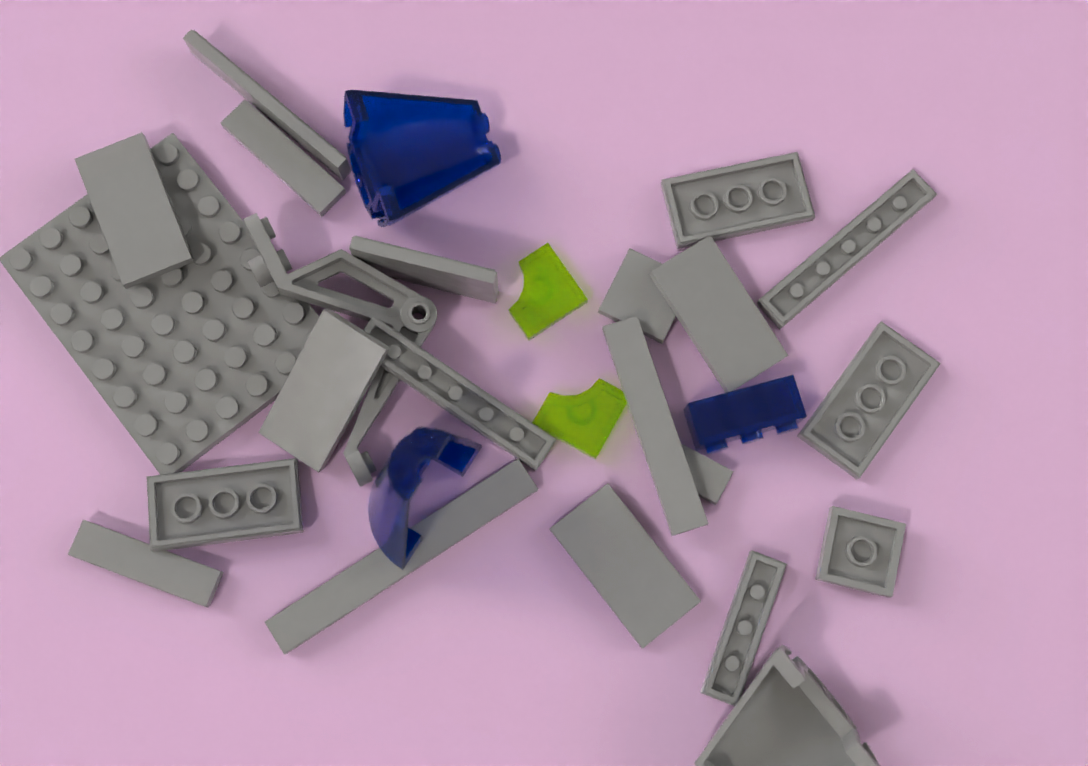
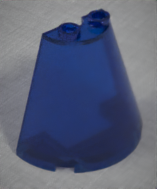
M363 90L345 91L343 115L344 126L351 127L348 136L350 142L346 144L352 172L368 214L372 219H380L377 220L380 227L391 226L495 168L501 162L499 147L497 144H493L492 141H488L486 137L490 130L487 115L481 112L477 100Z
M419 427L405 436L395 446L380 469L369 496V523L372 534L381 551L401 570L405 568L423 540L421 534L408 527L410 499L423 481L421 475L430 461L434 460L463 477L482 448L481 444L443 430Z

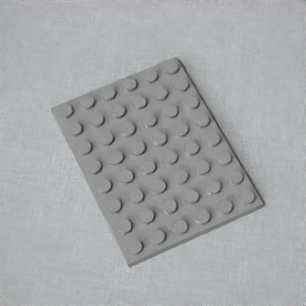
M171 133L153 146L151 152L195 262L126 289L121 283L88 194L0 257L1 264L160 475L182 472L274 402L319 319L318 314L309 303L281 295L274 281L260 288L247 262L259 256L260 253L244 221L174 133Z

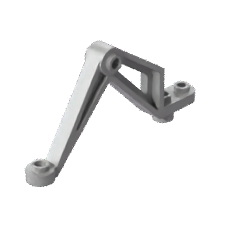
M257 213L243 219L260 253L259 256L247 261L260 288L274 281L281 295L326 309L329 308L365 321H370L372 316H375L419 347L423 345L433 330L437 319V309L434 303L427 297L416 293L342 249L287 274L286 271L292 269L291 264L283 249L276 252L270 240L276 237L268 218L260 219ZM344 273L391 299L394 303L391 308H387L321 287L318 283L336 274ZM420 313L424 316V318L418 320L415 319L412 315ZM382 367L378 369L372 380L343 453L360 487L373 481L371 473L377 470L369 453L365 451L360 454L358 446L400 381V379Z

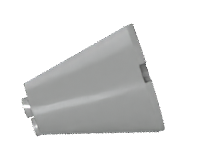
M784 645L774 650L694 763L695 766H880L869 745L866 742L861 744L859 734L856 731L857 727L825 685L798 656L791 660L789 655L792 652Z

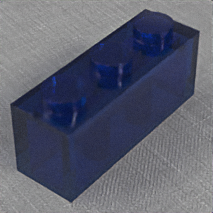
M794 375L687 403L683 410L695 450L706 449L707 454L725 450L728 448V442L741 439L742 444L756 442L763 439L762 433L775 429L777 435L792 432L798 429L797 423H800L807 417Z

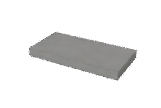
M143 133L75 158L119 278L126 289L195 262Z
M798 152L672 177L661 181L677 249L693 246L711 235L714 241L805 223L813 221L815 218Z
M711 235L649 273L726 395L788 356Z
M352 236L349 246L352 256L390 278L496 304L499 289L497 272L494 269L359 236Z
M324 309L259 433L315 471H322L390 347L331 309Z
M881 321L797 437L852 477L859 479L941 363Z
M296 458L147 476L150 550L153 552L304 533L299 469Z
M608 483L550 528V531L641 648L648 645L701 602Z

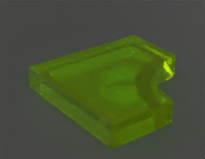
M546 243L518 261L524 276V288L519 300L509 308V313L528 341L588 303V298L549 243Z
M599 378L590 389L578 395L562 396L549 392L532 423L549 435L596 460L627 402L622 390Z

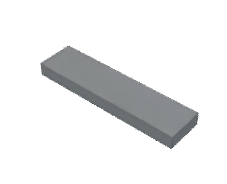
M246 99L221 122V125L227 132L321 217L346 193L345 188Z
M86 520L82 521L68 553L72 557L204 607L210 606L223 575L222 571L166 550L153 552L150 550V544Z
M753 550L749 552L700 693L733 706L740 700L780 586L786 563Z

